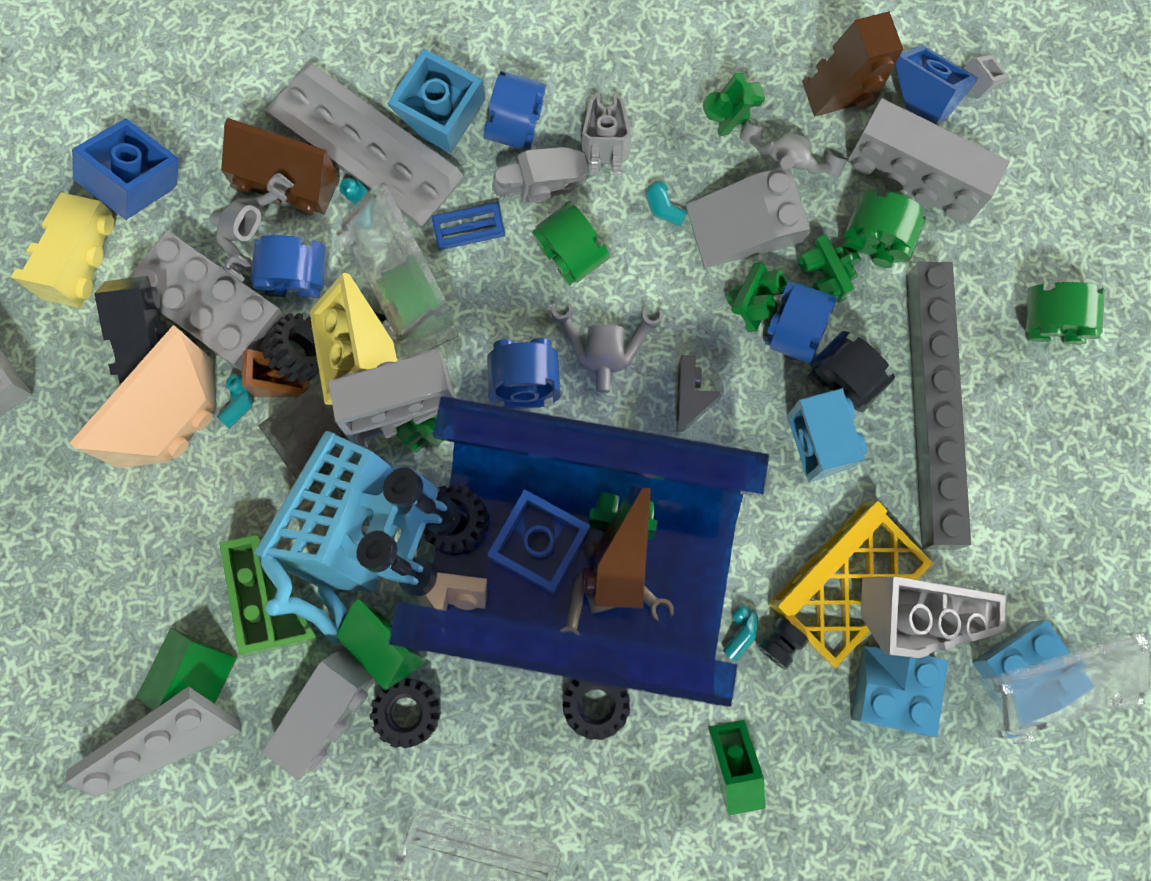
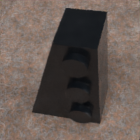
M148 275L104 281L94 293L103 341L110 340L115 357V363L108 364L110 376L118 375L120 385L169 331L166 321H161L158 311L160 308L158 290L156 287H151Z

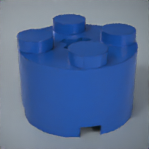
M500 71L488 109L490 110V122L486 121L483 139L521 150H531L537 120L539 121L540 119L539 116L541 115L544 103L543 99L547 84Z
M266 235L261 236V241L255 238L251 274L253 288L265 290V295L272 297H286V291H299L300 297L320 298V291L324 288L326 246L312 240V247L306 246L301 243V237Z
M788 282L781 298L782 304L779 312L774 314L767 331L769 334L765 345L770 346V349L810 364L828 325L829 315L833 312L838 297L797 282L796 284Z
M536 338L530 342L515 343L512 340L503 339L494 342V349L487 355L488 398L492 404L496 405V400L504 402V408L527 409L544 407V400L553 397V403L559 400L561 391L558 352L551 347V340Z

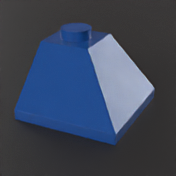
M924 45L902 53L895 64L906 110L936 125L948 119L978 80V77Z

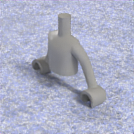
M746 120L740 139L753 145L762 155H770L772 159L780 163L783 169H806L811 174L826 173L834 177H840L848 160L846 157H837L832 154L833 152L829 151L824 163H817L811 156V144L806 138L795 133H784L775 142L765 143L761 139L765 126H757L750 123V120Z
M277 173L270 178L267 184L268 193L259 197L238 198L231 202L223 213L213 212L209 217L210 223L217 226V242L230 256L224 265V270L241 282L245 279L242 276L244 269L249 266L251 267L252 263L242 257L238 247L232 241H248L254 236L261 221L260 208L276 199H280L283 202L286 201L287 197L284 193L288 188L293 187L294 183L282 174Z
M556 303L551 308L552 318L557 323L563 325L578 361L586 366L587 369L597 371L596 392L600 393L610 392L611 372L620 371L631 364L649 331L657 328L663 318V310L659 308L658 319L655 321L649 320L646 317L647 308H644L641 318L642 324L629 342L625 353L623 345L624 328L611 325L589 326L588 344L585 351L583 341L571 320L572 305L568 304V313L564 316L556 314Z

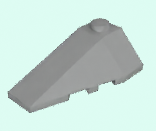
M894 576L862 578L860 615L884 654L922 658L935 651L955 648V645L974 642L1004 633L1006 595Z

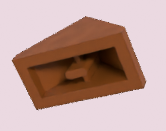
M249 349L243 351L242 387L254 397H309L310 381L306 380L304 383H298V379L294 382L287 381L288 374L285 373L282 377L278 376L276 373L279 369L276 366L272 369L268 366L271 358L264 359L263 352Z

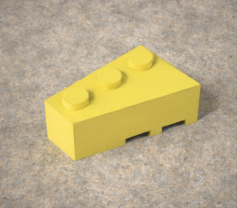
M60 192L41 225L43 229H46L38 244L30 243L26 250L27 254L31 255L23 270L16 268L11 278L42 300L82 309L84 300L89 299L93 291L91 278L94 269L99 267L103 261L102 245L105 236L110 235L114 227L113 213L101 201Z

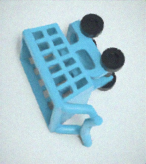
M325 431L254 554L261 557V565L265 573L277 588L274 599L269 600L266 604V612L271 616L294 613L313 622L332 644L340 643L335 636L348 612L333 589L374 592L381 576L385 579L398 581L402 590L412 596L420 597L426 595L436 584L437 570L433 563L423 557L413 558L425 527L432 533L442 536L456 529L461 517L460 508L447 497L437 498V487L414 469L403 466H395L393 468L372 451L341 438L332 432ZM334 446L342 451L339 458L329 455ZM350 459H354L358 462V465L350 463ZM325 462L334 465L330 476L319 473ZM344 470L354 473L350 483L340 480ZM314 480L325 484L320 494L308 491ZM335 487L345 490L342 500L330 498ZM303 499L315 502L311 512L297 510ZM326 505L337 508L334 518L321 515ZM412 506L409 513L403 515L405 508ZM292 517L305 521L301 531L286 529ZM366 518L370 522L369 526L363 525ZM316 524L329 526L325 536L312 534ZM399 528L401 529V535L398 543H396L394 537ZM281 537L295 539L290 551L275 549ZM307 542L321 545L317 555L302 553ZM285 570L317 586L318 595L333 615V621L324 610L298 597H290L292 584Z

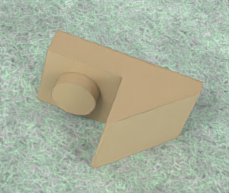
M437 572V580L433 589L426 595L417 596V598L437 625L443 629L448 604H454L457 608L463 610L485 609L487 579Z

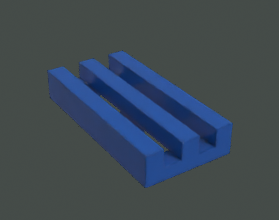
M498 202L431 216L439 251L506 236ZM490 213L494 214V218L466 222L443 229L440 227V224ZM495 225L497 227L443 239L444 236L458 234Z

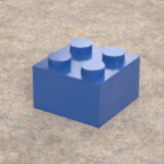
M127 118L72 149L73 179L125 220L171 192L177 186L179 158Z
M524 489L487 556L491 561L555 595L589 534L590 525Z

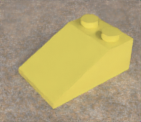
M342 273L309 311L324 404L332 405L328 381L338 379L346 373H359L376 368L384 362L398 361L394 343L350 274Z

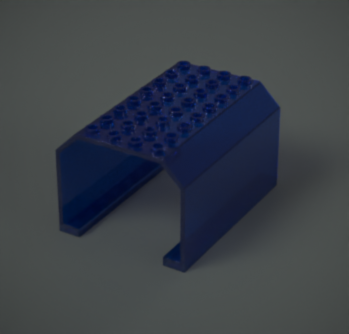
M441 396L432 436L437 440L454 442L452 472L448 488L451 487V484H456L461 488L464 486L475 493L487 507L486 512L489 514V520H487L486 525L489 528L488 532H484L482 535L483 541L474 544L475 548L471 551L464 550L463 554H456L455 552L450 554L436 548L433 565L438 573L487 579L485 609L463 610L457 608L454 604H448L447 610H441L397 601L388 645L732 708L738 664L715 660L735 527L743 495L763 496L769 454ZM632 485L651 488L650 501L654 503L653 520L658 521L653 540L647 539L644 586L656 598L666 599L672 603L674 613L671 618L664 605H657L655 610L658 621H654L650 616L651 607L644 601L643 609L616 607L591 614L589 603L584 593L577 627L580 635L560 631L566 627L574 578L583 567L589 566L583 545L594 541L599 543L602 535L601 530L590 528L589 534L555 595L491 561L487 556L524 489L589 524L591 508L596 507L601 492L619 496V509ZM458 506L461 512L460 522L451 533L460 532L467 524L468 516L463 507Z

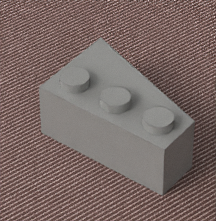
M439 349L435 351H422L404 360L384 362L376 368L359 373H346L338 379L328 381L335 422L352 443L363 448H368V440L384 434L386 438L396 435V427L412 419L415 424H419L457 406L448 366Z
M345 647L323 659L262 751V754L297 780L310 770L316 773L329 756V753L325 750L331 742H337L349 725L346 721L364 703L368 696L367 692L376 680Z

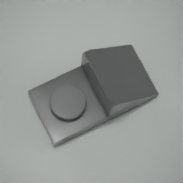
M681 355L679 361L676 432H684L713 407L723 395V392L695 390V388L701 387L702 368L695 367L696 355Z

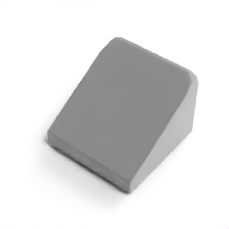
M992 54L973 58L963 68L978 77L975 85L971 88L977 99L1010 80Z

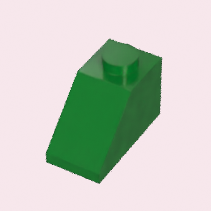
M745 720L708 726L720 790L728 816L766 809L764 776Z

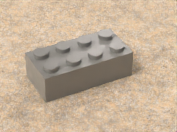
M881 98L848 163L852 164L854 169L860 174H872L884 180L885 185L890 189L896 191L904 190L914 195L919 203L925 206L934 205L946 211L947 216L955 221H967L970 223L993 197L1010 161Z
M168 230L128 277L148 275L151 287H156L159 293V314L241 373L243 368V351L249 349L263 352L265 348H262V342L265 340L264 336L282 316L285 317L274 304Z

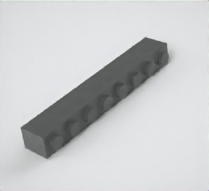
M917 262L906 277L922 550H958L971 545L953 262Z

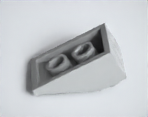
M778 168L757 173L685 205L704 268L803 244L810 230L791 169Z

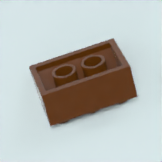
M230 118L226 119L224 124L221 171L230 182L231 188L243 194H250V191H254L264 195L269 192L267 184L270 178L280 173L294 183V186L288 188L284 193L287 197L285 202L293 204L297 211L306 215H313L314 212L325 215L340 180L326 150ZM276 199L271 203L281 205L282 201Z

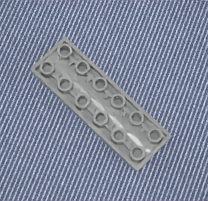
M306 63L286 89L264 111L267 116L304 143L326 150L334 165L353 179L360 181L372 193L420 228L427 224L431 216L437 212L464 179V175L457 167L312 63Z

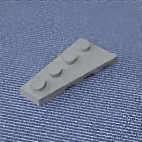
M187 687L66 770V783L96 798L240 733V724L234 716L192 688Z

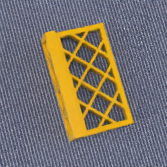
M879 501L863 502L768 603L778 615H781L785 620L798 628L809 639L808 643L833 668H837L870 632L866 623L862 626H850L849 604H861V600H849V578L894 576L918 580L933 564L886 515L887 509ZM880 524L890 533V548H873V532ZM865 541V548H859ZM898 542H899L904 548H898ZM854 552H865L866 574H849L848 558ZM873 552H890V574H874ZM898 552H909L919 562L910 574H898ZM841 567V574H834ZM830 578H841V600H824V584ZM816 594V600H810ZM842 604V626H824V605ZM804 605H817V626H804L795 617ZM810 631H817V638ZM824 631H842L843 646L834 656L825 648ZM850 631H856L850 638Z

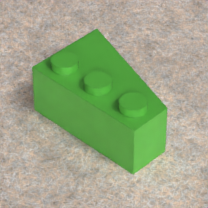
M258 535L219 542L239 655L242 657L318 641L306 619L294 613L271 616L266 612V604L269 600L274 599L277 588L265 573L261 565V557L254 554L261 541Z

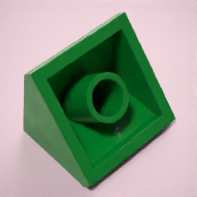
M359 598L352 604L335 636L385 691L427 662L377 609Z
M170 628L136 697L154 711L178 693L190 687L215 704L237 657Z

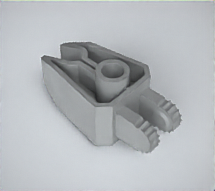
M597 92L589 102L582 132V152L585 153L587 162L591 163V175H599L601 163H611L612 175L620 176L621 163L629 159L631 140L625 104L618 93H613V105L608 107L606 115V107L601 105L600 92Z
M568 147L524 151L517 155L515 164L498 167V170L494 173L492 191L497 196H500V198L521 195L522 202L524 203L530 202L528 194L530 195L531 202L540 203L552 196L571 192L587 181L586 175L590 173L585 153Z

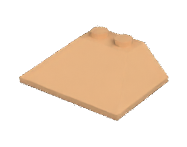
M173 325L69 444L117 468L166 463L172 458L180 457L189 446V441L187 440L196 430H203L213 418L212 411L216 408L213 359Z

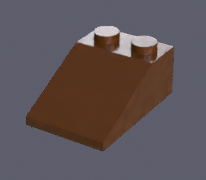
M631 486L591 555L589 567H583L582 590H585V595L589 597L595 606L643 609L651 488Z

